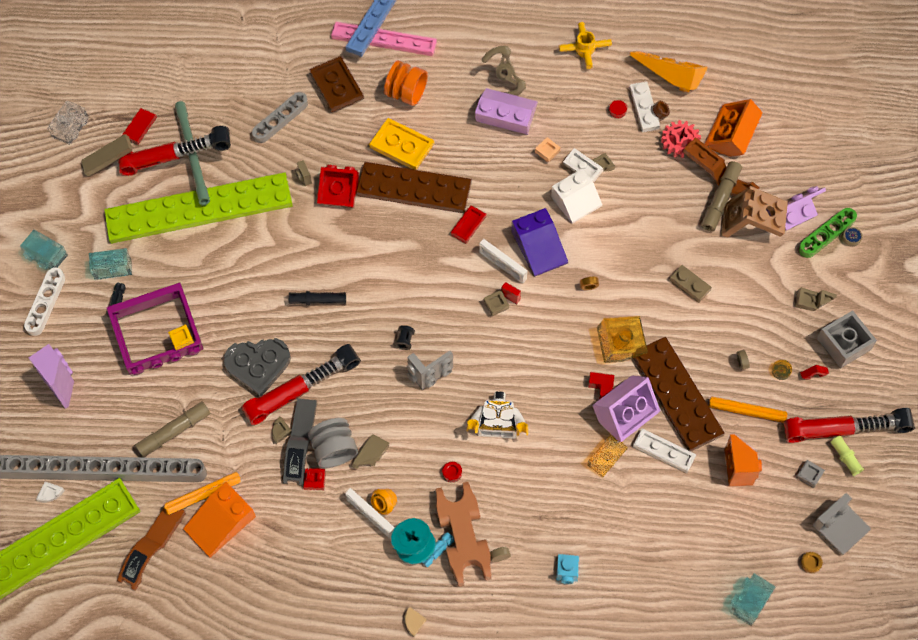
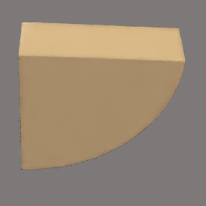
M411 607L408 608L405 619L409 633L415 637L427 619Z

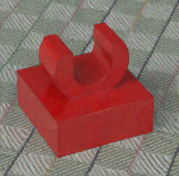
M305 468L304 490L324 491L326 470Z

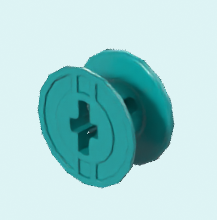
M410 518L400 522L394 528L391 535V543L399 558L405 563L419 564L424 562L433 554L436 547L435 538L428 524L422 519Z

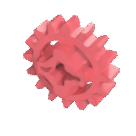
M678 120V124L671 122V126L666 125L665 130L662 132L661 143H663V149L668 148V154L673 152L674 157L680 154L681 158H684V148L695 137L699 140L701 139V135H698L699 129L694 130V124L688 126V121L684 124L681 123V120Z

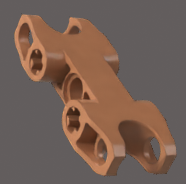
M469 482L462 483L464 495L457 502L448 501L444 496L442 487L436 488V508L440 527L451 526L455 546L446 548L450 570L456 579L458 587L464 586L463 571L470 565L478 566L482 570L485 580L491 579L490 551L487 540L476 541L472 526L473 520L481 518L477 499L471 490Z

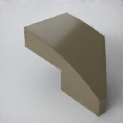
M801 287L797 292L795 307L815 311L835 299L837 294L824 290L818 293Z
M372 434L356 457L352 467L356 469L360 465L368 464L370 467L375 466L376 461H379L384 455L390 443Z

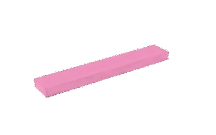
M335 21L331 37L334 40L349 42L359 25ZM379 29L369 46L433 56L437 39Z

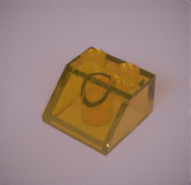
M640 316L604 318L597 326L604 363L623 362L648 352Z

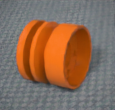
M397 60L387 75L384 93L386 96H393L396 100L401 97L402 102L415 106L420 101L426 88L428 73L426 70L418 67L411 69V65Z

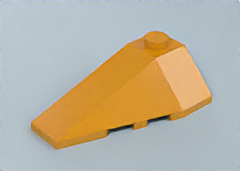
M630 52V56L672 85L680 87L679 90L685 92L697 89L708 68L691 62L676 63V60L673 58L660 59V56L650 53Z

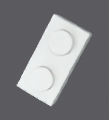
M575 148L563 161V164L574 172L583 169L593 183L603 172L601 166Z

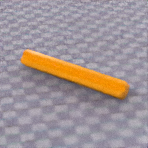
M713 396L709 400L710 408L782 423L787 420L786 411Z
M237 472L231 473L165 503L164 508L167 514H172L209 497L225 482L231 487L240 483V476Z

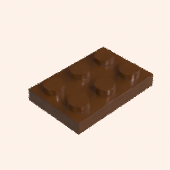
M341 56L309 69L311 77L331 112L364 99L361 89Z

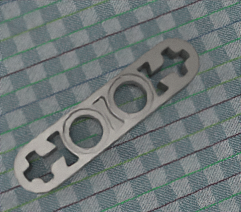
M302 92L293 94L257 124L252 130L254 140L257 143L268 141L308 106L306 94ZM285 109L292 111L289 115L282 114ZM272 120L279 122L276 126L269 125Z

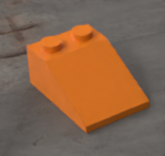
M225 482L210 495L183 530L211 558L248 525L256 515L245 500Z

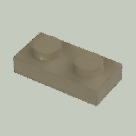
M683 265L676 270L669 280L698 303L701 302L712 288Z

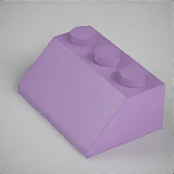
M486 88L480 97L475 112L476 122L528 135L538 101Z
M48 344L30 356L29 359L44 382L66 409L69 407L74 380L71 377L73 372L57 348L53 350Z
M633 375L593 404L599 423L619 442L625 440L660 412L649 378Z

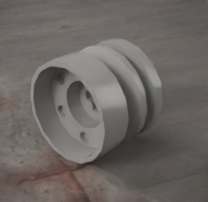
M329 419L309 430L308 437L312 447L316 449L314 454L318 466L321 468L342 465L355 458L358 454L356 443L350 437L351 429H349L346 419Z

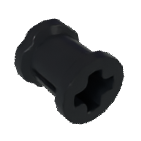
M401 325L398 327L399 335L394 345L402 350H410L412 346L410 342L412 335L415 334V330L410 326Z

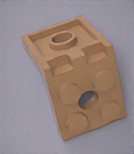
M749 186L727 202L724 208L721 235L728 238L750 224L781 237L785 234L788 201Z

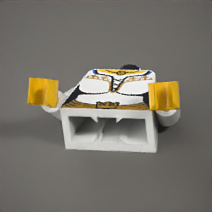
M497 391L494 392V400H486L484 406H480L471 419L467 421L466 431L474 429L475 433H478V436L516 439V435L519 436L520 432H525L528 435V424L525 423V419L519 409L514 407L513 402L505 401L506 394Z

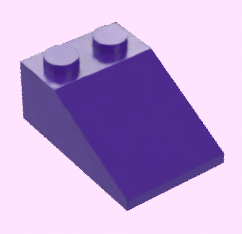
M546 208L512 220L511 232L534 277L568 264V259L554 222Z

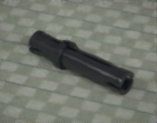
M289 292V304H306V306H310V304H346V292Z

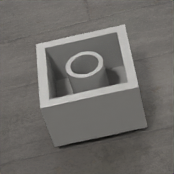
M853 310L822 328L817 337L818 341L840 369L871 351L877 341Z

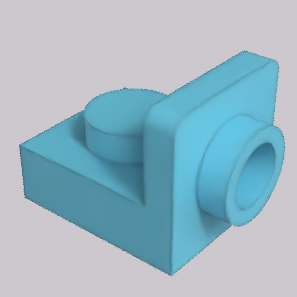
M558 554L557 581H561L563 584H573V582L578 581L579 556Z

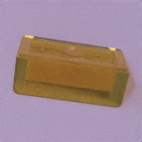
M611 434L589 459L587 466L604 477L628 447Z

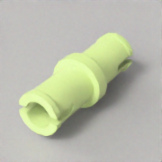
M838 436L830 442L840 455L839 459L841 462L846 464L853 476L858 475L864 470L854 456L855 452L849 449L842 436Z

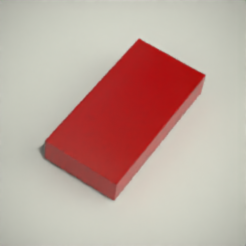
M140 108L122 135L126 134L129 136L130 142L139 145L157 119L156 114Z
M471 205L451 231V236L467 244L486 218V213Z

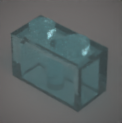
M33 230L20 245L23 256L29 261L34 260L38 262V265L45 270L58 268L68 256L64 246L36 230Z
M127 248L89 253L90 272L95 280L132 275V261Z
M755 573L751 578H745L740 586L744 589L741 595L736 593L730 602L733 606L730 613L751 626L776 587Z

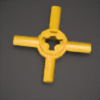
M584 22L578 23L579 35L575 43L559 45V52L576 50L577 54L585 59L586 68L591 69L593 68L591 55L595 48L612 46V40L595 41L594 34L586 31Z

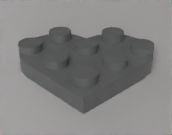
M277 338L265 341L263 339L257 344L249 341L247 343H234L227 349L224 355V364L228 373L260 397L285 371L291 360L288 346Z

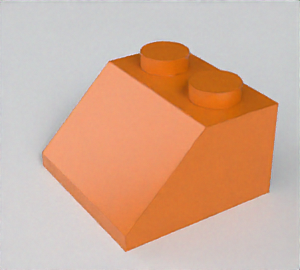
M730 434L724 448L729 486H752L755 480L758 479L759 473L762 472L761 459L758 460V454L735 434Z

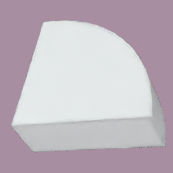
M45 481L36 500L42 503L54 501L65 490L62 487Z

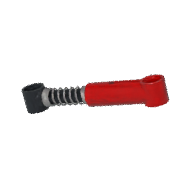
M216 126L211 129V133L204 135V138L200 136L199 139H190L189 142L187 140L185 143L181 141V144L174 141L137 152L131 151L118 159L119 173L124 176H132L140 169L180 159L185 154H193L194 151H203V149L228 150L231 147L230 130L226 126Z
M345 344L336 350L335 357L331 358L329 362L325 361L324 365L321 364L320 367H316L310 373L307 372V375L303 374L301 376L299 374L259 398H252L246 401L241 409L252 425H257L263 422L272 412L307 393L314 383L317 384L319 380L326 379V376H331L333 372L336 373L335 371L354 369L360 364L361 359L350 344Z
M899 408L893 410L891 414L879 415L878 417L874 415L873 417L868 416V418L865 416L863 418H856L848 415L804 420L800 417H794L783 422L788 443H799L806 439L854 435L859 430L864 432L865 430L870 431V429H873L875 431V429H878L880 431L881 428L884 430L887 428L888 430H895L896 433H908L915 429L910 408Z

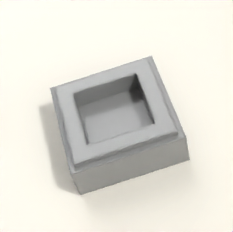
M807 460L796 478L814 488L825 470Z

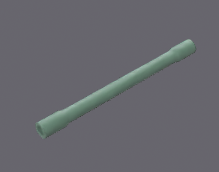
M179 101L175 103V109L180 121L184 141L187 140L189 142L190 139H194L188 120V112L185 102ZM194 151L193 154L189 153L188 157L199 204L206 205L210 202V198L205 186L197 152Z

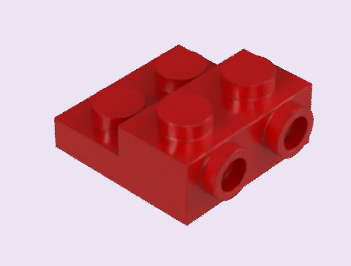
M329 164L326 167H321L317 204L354 208L359 179L358 170L350 166L339 169L336 165Z

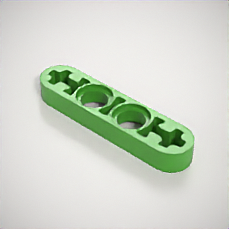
M852 208L842 209L805 238L799 246L800 255L805 258L813 257L847 228L851 227L857 218L855 210ZM845 216H851V218H847L844 222H842ZM836 224L839 230H831L830 225ZM819 234L824 235L826 241H819L816 236ZM812 242H813L814 245L812 246L811 250H810V249H808V250H805V249H804L805 247L808 248L809 246H811V245H812Z

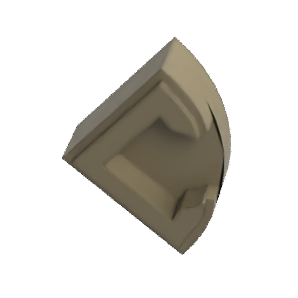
M606 153L592 160L601 166L604 172L615 169L614 163Z
M281 416L276 419L272 430V436L276 444L292 432Z

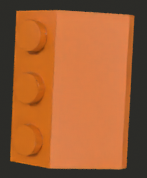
M752 99L723 104L705 145L711 150L729 157L744 155L763 112Z

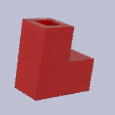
M590 372L588 388L600 389V400L613 390L615 375Z

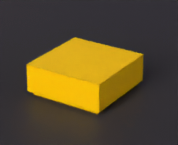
M187 325L168 332L175 350L194 343Z

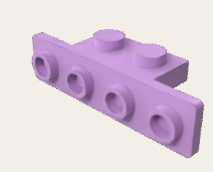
M818 186L807 189L808 193L802 195L800 193L791 197L792 200L788 202L785 230L818 215L811 198L825 192V187L818 188Z

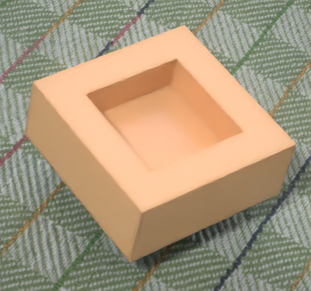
M547 137L535 148V153L549 163L560 152L561 147Z

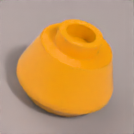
M376 489L371 496L372 507L379 514L388 515L397 504V496L390 489Z

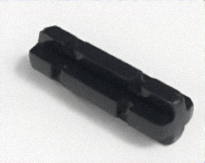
M119 282L115 284V291L112 293L109 306L122 302L126 289L125 284Z

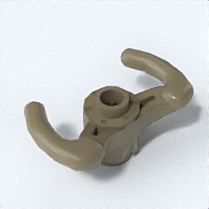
M508 46L492 48L483 56L482 62L487 63L491 57L501 53L502 59L497 66L496 75L500 80H508L517 86L515 90L503 93L515 96L521 94L526 89V83L516 75L514 67L509 60L510 48ZM506 69L508 73L502 72V70Z

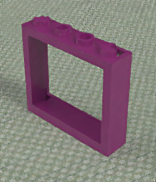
M180 282L106 307L126 369L130 375L141 374L149 368H159L163 363L169 361H179L183 356L196 355L200 350L204 349ZM180 298L195 342L179 350L172 349L132 363L118 318Z

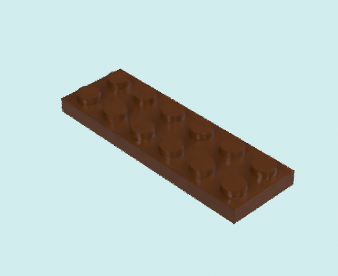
M364 162L357 196L465 214L472 179Z
M666 336L632 352L631 356L643 376L649 378L655 396L688 451L692 452L724 436L725 432Z

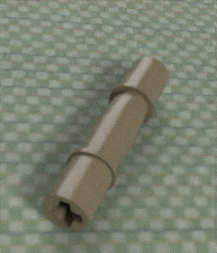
M734 161L728 163L720 179L721 183L714 195L711 206H708L707 213L701 224V227L705 230L715 231L721 216H723V209L729 200L732 189L737 184V179L743 168L741 164Z
M201 401L189 410L184 411L183 415L136 443L135 446L144 458L159 447H163L162 444L178 436L191 425L195 426L196 423L210 415L211 413L204 402Z

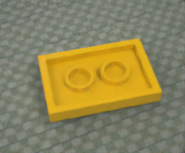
M387 118L370 142L369 147L411 169L417 170L434 146V140Z

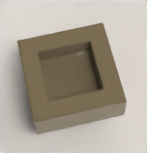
M304 160L297 162L298 170H296V175L299 181L303 180L305 186L312 184L311 176Z
M501 290L484 297V302L492 316L509 309V304Z

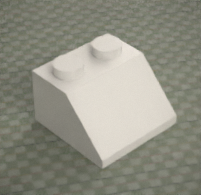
M583 169L552 186L551 198L572 224L602 207V202L595 185Z

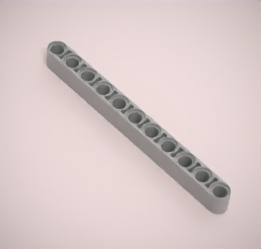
M0 455V479L115 481L120 478L122 481L202 482L207 477V470L200 459ZM21 464L19 469L14 470L15 466ZM41 465L38 470H34L35 466ZM57 465H61L57 471H53ZM76 466H81L79 470L73 471ZM96 466H101L98 471H93ZM121 466L119 471L113 472L115 467ZM141 467L138 472H133L134 468ZM161 467L160 471L153 473L154 468ZM175 468H181L179 472L172 473ZM195 468H201L200 472L192 473Z

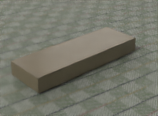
M124 134L82 159L84 174L89 177L133 151L129 136Z

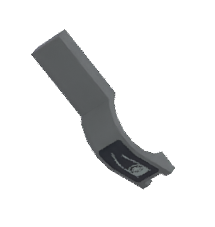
M297 398L292 432L286 449L283 484L288 485V480L299 481V486L304 485L306 454L310 442L308 432L314 427L317 400Z

